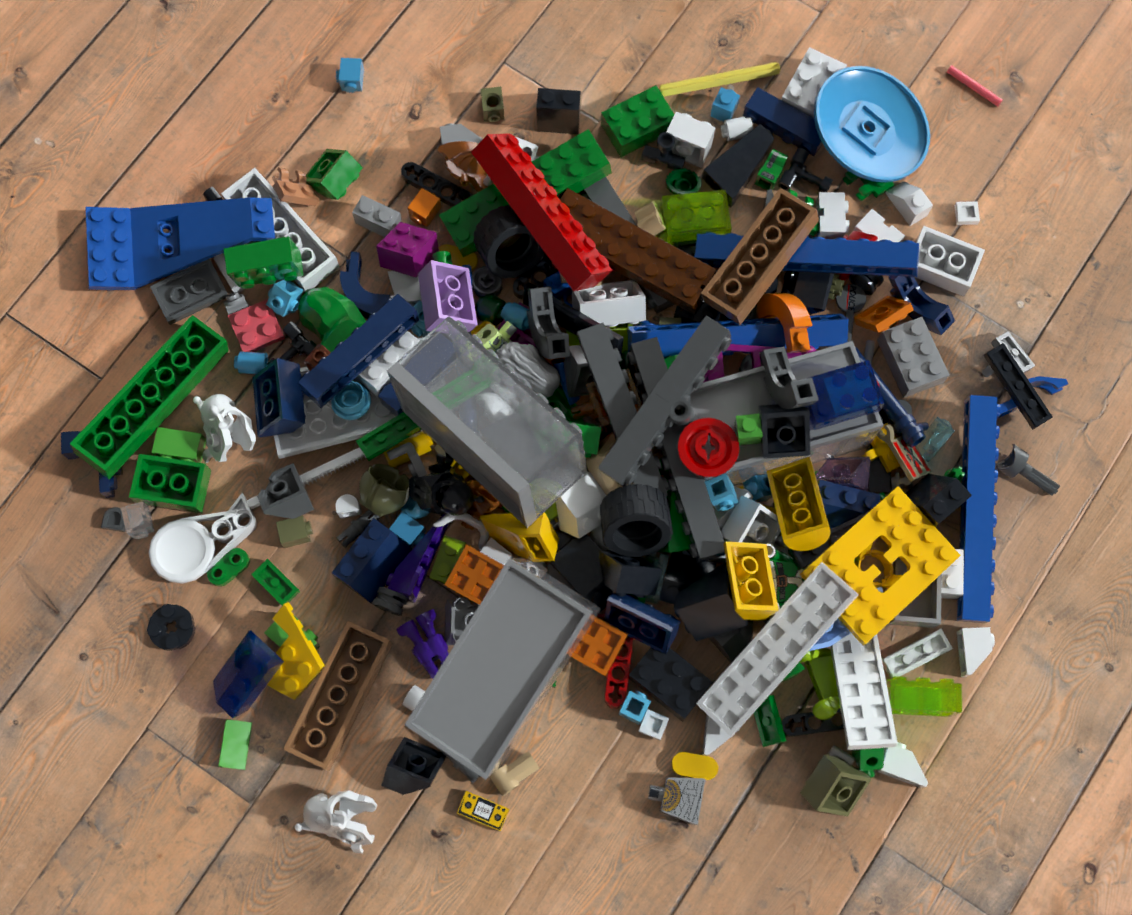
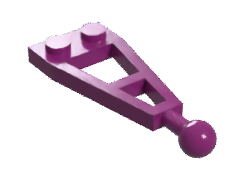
M730 344L727 350L751 352L752 369L761 367L760 353L763 350L779 347ZM810 346L811 350L807 352L787 353V357L790 359L817 350ZM722 351L717 357L718 362L712 370L708 369L703 376L705 377L704 382L725 377Z

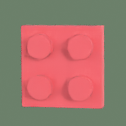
M268 299L228 315L243 352H255L285 339L274 311L266 305Z

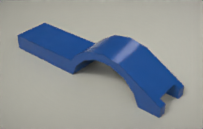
M1038 376L1028 379L1033 387L1044 389L1051 395L1063 390L1062 387L1069 384L1066 379ZM1012 398L1000 404V415L997 419L1014 412L1018 408Z

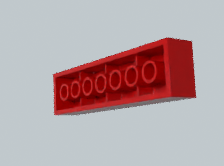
M487 134L471 151L472 155L572 290L578 291L595 287L612 271L608 260L598 252L594 241L587 237L582 225L572 217L568 206L557 197L556 190L545 181L544 174L533 165L531 157L519 146L517 138L512 134Z

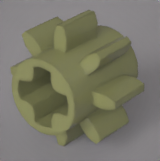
M834 273L828 299L833 300L835 295L841 296L844 280L839 279L840 274Z

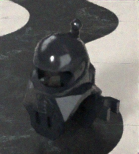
M446 452V457L437 454V464L428 466L430 474L421 477L414 476L409 479V495L411 499L417 502L420 509L441 516L446 513L460 516L470 510L473 502L484 503L485 498L473 494V489L464 481L463 476L455 472L454 467L451 466L454 459Z

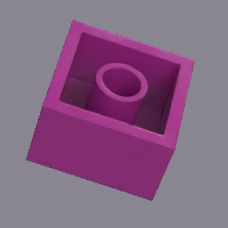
M399 222L376 246L380 267L415 278L432 260V255L439 252L436 232Z

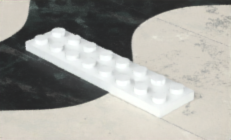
M821 562L696 704L729 736H733L859 594Z
M850 633L830 646L847 749L896 747L897 738L878 636L876 634L866 645L862 646L854 635Z

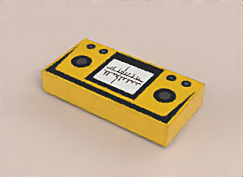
M466 791L457 814L501 832L510 809Z

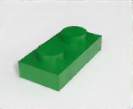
M269 559L264 561L251 574L282 606L290 602L300 592Z
M774 695L768 696L754 712L763 747L786 741Z

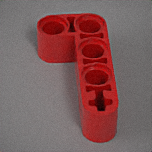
M600 613L595 616L604 620L605 614ZM627 636L622 645L627 649L626 656H616L607 673L604 701L612 709L620 708L626 699L633 638ZM614 669H621L624 672V678L621 680L614 679L611 674ZM609 684L619 686L617 695L621 699H618L617 703H613L612 698H609L614 692V686H609Z

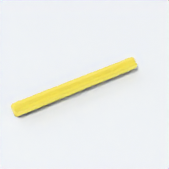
M778 62L661 84L659 90L663 97L778 75L780 74V65Z

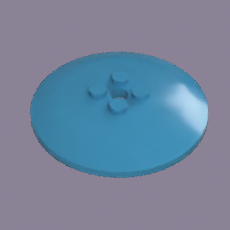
M852 66L835 72L819 89L814 104L816 129L829 154L842 167L870 181L893 182L909 176L922 164L930 144L928 120L916 96L900 80L876 68ZM864 125H867L871 129V132H868L865 129Z

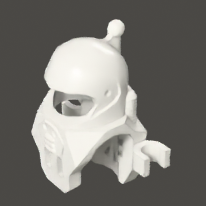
M223 394L212 395L205 399V401H202L198 396L193 398V402L197 404L201 412V419L204 423L203 429L207 437L206 445L208 449L202 455L205 463H208L211 457L218 462L227 461L226 453L232 447V441L240 444L244 451L253 449L256 440L252 429V421L245 413L235 407L233 400ZM232 414H234V415L237 416V419H236V421H235L234 423H233L234 418H233Z
M350 790L339 791L330 798H328L327 794H318L311 797L305 804L303 810L304 821L303 823H297L295 830L326 834L328 837H334L346 844H351V849L354 853L363 854L364 850L361 848V845L372 844L375 836L368 833L366 825L350 821V819L354 815L365 811H375L377 804L372 798L359 795ZM339 801V811L335 810L333 814V808L335 804Z

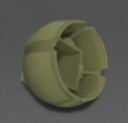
M374 464L372 467L370 465L369 469L363 473L359 482V494L361 497L359 503L379 517L398 511L407 503L410 497L409 478L405 474L400 476L399 470L392 466Z

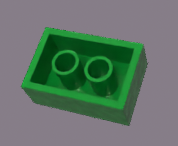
M657 85L601 112V126L620 157H623L657 140L661 133L667 132L675 114Z
M289 236L224 248L227 275L243 289L253 288L254 285L262 283L270 285L283 279L292 281L299 276H304L300 250Z
M139 454L129 498L136 504L202 513L211 469L205 463Z

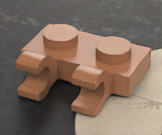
M278 167L279 176L273 175L272 179L274 182L273 188L280 201L316 207L320 200L314 188L306 184V174L303 171L296 170L297 179H290L288 181V170Z

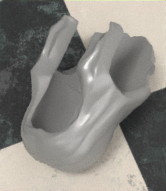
M509 342L497 350L496 364L501 371L506 373V378L502 381L507 382L513 389L525 394L548 398L559 387L560 375L557 369L549 364L533 345Z

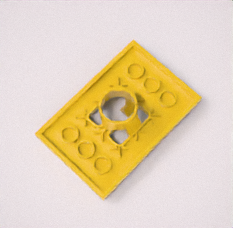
M897 486L799 575L806 580L822 562L859 594L838 619L863 646L961 555ZM878 537L882 538L888 545V550L885 552L871 550L873 541ZM871 555L877 558L884 566V579H882L881 583L873 582L881 574L874 564L867 570L861 571V560H864L865 556ZM897 558L901 559L907 566V571L903 575H893V562ZM882 587L887 589L883 593H881L880 591H878L877 588Z

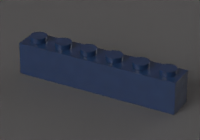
M399 294L388 299L379 311L371 314L361 327L354 329L344 342L337 344L334 351L327 357H323L316 367L301 377L298 383L303 393L318 407H324L419 321L417 310Z

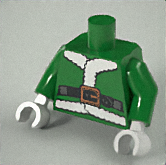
M766 544L779 610L805 581L799 575L804 569L798 571L791 556L775 549L772 544Z

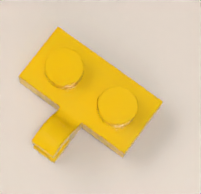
M888 423L884 424L881 428L885 435H887V430L884 426L888 425ZM877 431L866 434L873 449L861 456L865 464L879 458L887 473L901 467L888 444L878 438Z

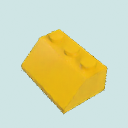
M724 542L735 611L744 620H765L779 611L767 545Z

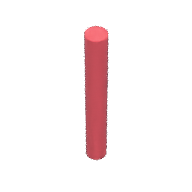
M951 65L947 70L948 74L997 107L1003 101V99Z

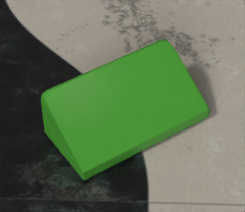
M226 719L219 767L245 770L252 729L251 722Z

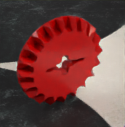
M701 418L688 424L682 431L678 441V454L682 464L697 476H704L706 478L717 477L725 474L735 464L739 455V442L733 429L725 422L715 418ZM708 436L710 437L709 443L711 447L715 448V450H711L709 460L707 459L706 450L702 449L708 441Z

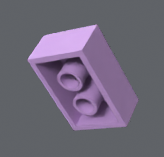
M431 260L418 273L426 331L465 337L477 326L469 268Z

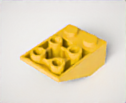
M536 511L537 520L528 528L511 513L480 515V520L491 538L506 550L532 562L555 561L559 537L544 511Z

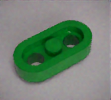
M240 548L230 550L207 572L208 580L215 586L227 585L249 566V555ZM240 556V561L234 563V557ZM222 570V575L215 577L216 571Z

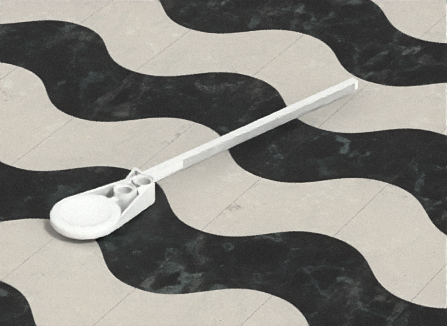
M489 388L482 393L493 394V391ZM459 407L453 410L455 415L459 413ZM359 447L300 475V478L305 487V484L309 485V482L313 483V480L317 482V478L320 479L321 476L324 478V475L328 476V473L332 474V471L336 473V469L339 470L340 467L343 469V466L347 467V464L351 465V462L355 464V460L358 461L359 458L362 460V457H365ZM241 493L228 511L181 518L168 522L158 529L151 540L149 548L151 566L160 577L172 583L184 584L197 580L256 529L257 521L252 509L260 506L258 497L255 496L247 500L245 495ZM245 517H249V523L241 526L240 521ZM217 520L212 525V532H209L205 526L198 523L201 521ZM223 527H229L226 535H219ZM218 540L221 543L227 544L214 557L216 550L214 541Z

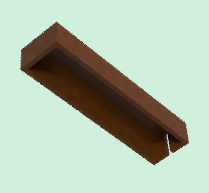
M567 188L560 201L568 206L572 217L582 225L584 233L596 244L595 248L608 260L611 269L695 315L704 301L701 292L716 274V269Z

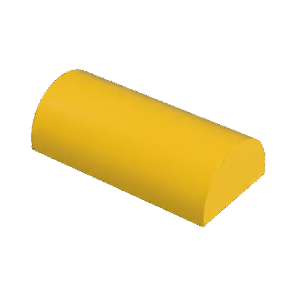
M807 457L766 471L785 545L796 551H808L823 545L830 537V528L811 458Z

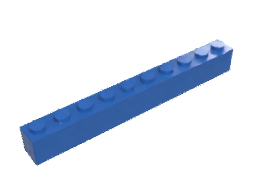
M712 232L698 234L694 258L711 267L720 268L743 236H738L734 233L716 235ZM823 237L806 238L781 271L917 277L920 253L919 243L910 240L892 242L887 239L869 241L864 238L857 240H847L845 238L825 239Z
M842 313L810 315L812 326L807 328L810 346H813L815 349H818L819 346H827L829 348L848 342L849 319ZM777 317L745 319L741 325L733 320L716 321L730 331L732 336L730 338L732 340L731 344L787 348L783 326ZM701 322L628 327V352L632 343L657 337L664 359L669 356L679 355ZM722 351V355H733L734 352L751 354V352L744 351Z
M969 395L964 401L962 472L965 475L962 478V485L972 496L961 505L959 549L964 550L963 595L957 599V621L988 623L994 615V606L991 605V596H993L995 590L994 582H992V573L995 571V560L992 559V550H995L996 547L993 528L996 527L997 516L994 514V505L997 504V492H994V487L998 480V470H995V461L999 457L996 439L999 437L1000 429L996 424L997 417L1000 415V404H997V397Z

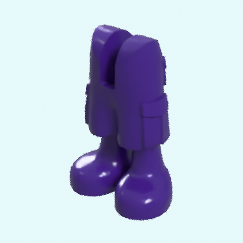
M434 609L416 617L418 624L428 639L426 642L423 641L413 619L396 629L399 636H407L415 645L412 649L414 656L424 666L432 679H434L439 670L434 661L440 659V664L442 665L449 655L448 644L444 636L439 633L436 634L433 627V621L437 616Z

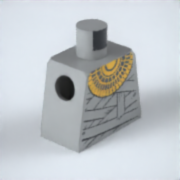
M666 778L664 787L650 785L648 799L661 802V813L692 825H698L705 779Z

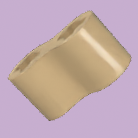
M654 201L635 211L638 221L637 225L641 229L654 236L666 229L662 219L663 215Z

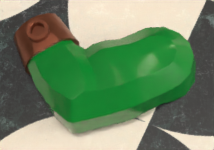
M327 287L313 288L307 291L301 297L298 306L299 319L302 325L315 333L322 341L304 360L308 370L311 371L316 367L323 357H327L334 351L337 344L344 342L354 329L361 327L366 322L353 301Z

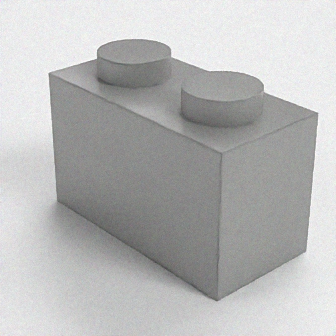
M364 195L361 196L352 212L356 224L383 237L399 222H402L400 212Z

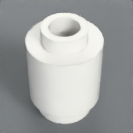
M745 117L724 120V125H721L722 137L726 138L727 141L742 139L753 130L751 118Z

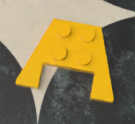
M287 602L283 604L272 619L289 637L269 662L265 665L249 650L245 652L234 667L296 700L325 665L311 640L308 641L303 633V625L300 620H296L291 611L293 607Z

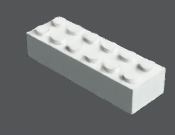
M256 168L252 169L221 193L224 200L249 197L272 198L275 239L289 236L300 250L304 276H299L294 281L305 293L316 287L340 268L335 255L287 202L280 201L274 188Z

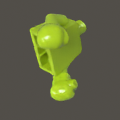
M822 648L808 651L799 662H805L819 700L813 706L812 711L815 717L820 720L830 719L841 708L831 649Z

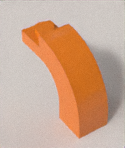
M789 293L763 294L756 304L759 319L777 317L780 320L784 330L787 353L811 350L807 328L812 326L808 310L802 301Z

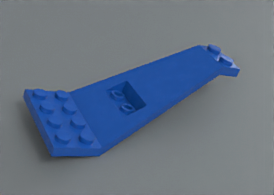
M249 197L136 208L86 207L89 290H136L224 253V248L244 245L251 241L275 239L272 198ZM163 229H168L170 232L165 233ZM164 249H170L171 252L166 253Z

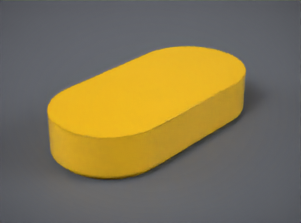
M444 244L439 247V251L450 252L453 265L461 267L462 265H470L472 271L477 267L478 260L474 252L463 257L456 246Z
M688 752L676 754L671 762L672 770L677 775L688 778H702L705 781L713 779L719 769L716 760L712 757Z

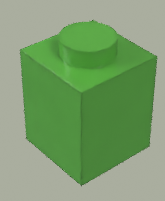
M760 414L736 416L734 426L739 446L760 444L762 440Z

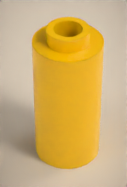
M420 431L384 452L389 466L395 468L410 461L408 454L405 453L390 460L387 454L388 451L410 442L413 444L417 454L421 456L432 451L430 447L434 445L432 439L427 434H424L423 431Z

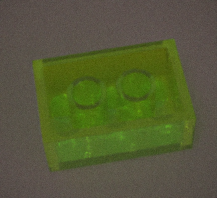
M726 190L662 196L660 208L666 227L664 230L665 242L673 245V242L697 240L698 234L712 232L716 235L731 233L732 227Z
M897 676L892 677V679L886 682L892 714L952 717L962 713V684L954 683V679H939V682H930V678H916V681H907V677Z

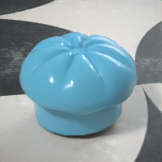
M351 381L331 399V407L334 413L345 420H356L364 416L371 404L369 391L363 385Z

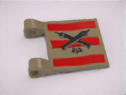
M894 424L892 426H884L887 430V435L883 433L882 429L877 431L878 438L888 444L910 482L932 472L918 447H911L909 444H906L902 439V434H898L893 428ZM894 433L901 437L894 439Z

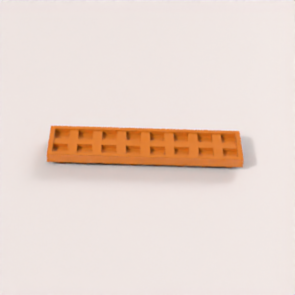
M466 545L445 586L480 605L505 565L470 545ZM591 614L567 655L606 676L628 634Z

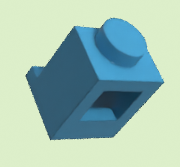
M767 474L755 475L742 482L744 489L752 494L753 501L763 502L773 498Z

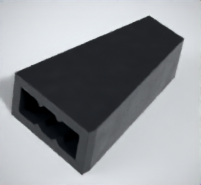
M759 124L704 169L702 179L730 208L735 204L771 150L774 142L773 134L770 130Z

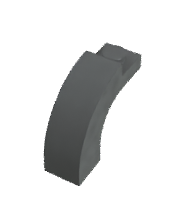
M546 286L527 289L529 300L527 318L537 350L546 359L569 357V335L561 332L557 326L553 309L552 288Z
M785 347L767 349L760 353L766 371V376L763 379L769 394L777 405L783 409H793L813 405L819 400L812 378L797 380L794 377Z

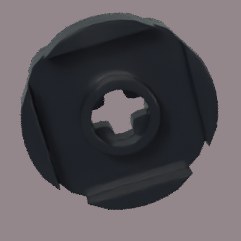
M165 604L152 614L148 623L147 633L151 641L163 650L182 649L192 641L195 635L196 627H194L193 615L180 605ZM176 622L175 627L177 630L167 633V625Z

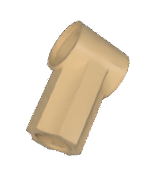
M527 752L511 764L504 765L489 777L500 794L504 796L540 768L531 754Z

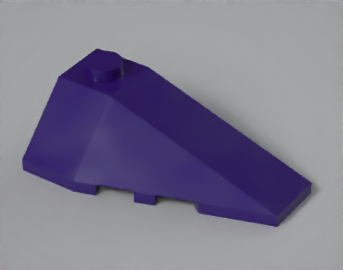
M448 523L440 527L433 526L398 565L394 574L390 573L386 582L388 589L406 596L408 601L415 603Z

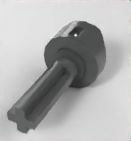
M1012 444L1013 448L1010 455L1005 460L996 463V468L1010 478L1015 477L1019 473L1051 496L1058 492L1060 485L1027 463L1029 454L1015 444Z

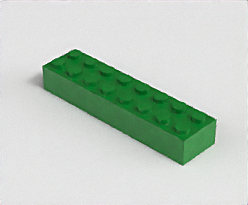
M589 129L532 161L533 165L544 174V179L548 185L556 190L559 199H561L567 188L579 193L612 173L608 159ZM492 184L439 216L460 253L465 257L477 251L473 242V235L477 224L491 210L509 205V203L495 184Z
M192 315L70 443L73 452L110 480L157 427L162 424L229 351L227 340Z

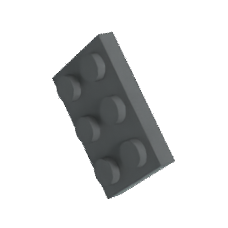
M210 259L193 265L150 286L169 325L225 299L228 295Z

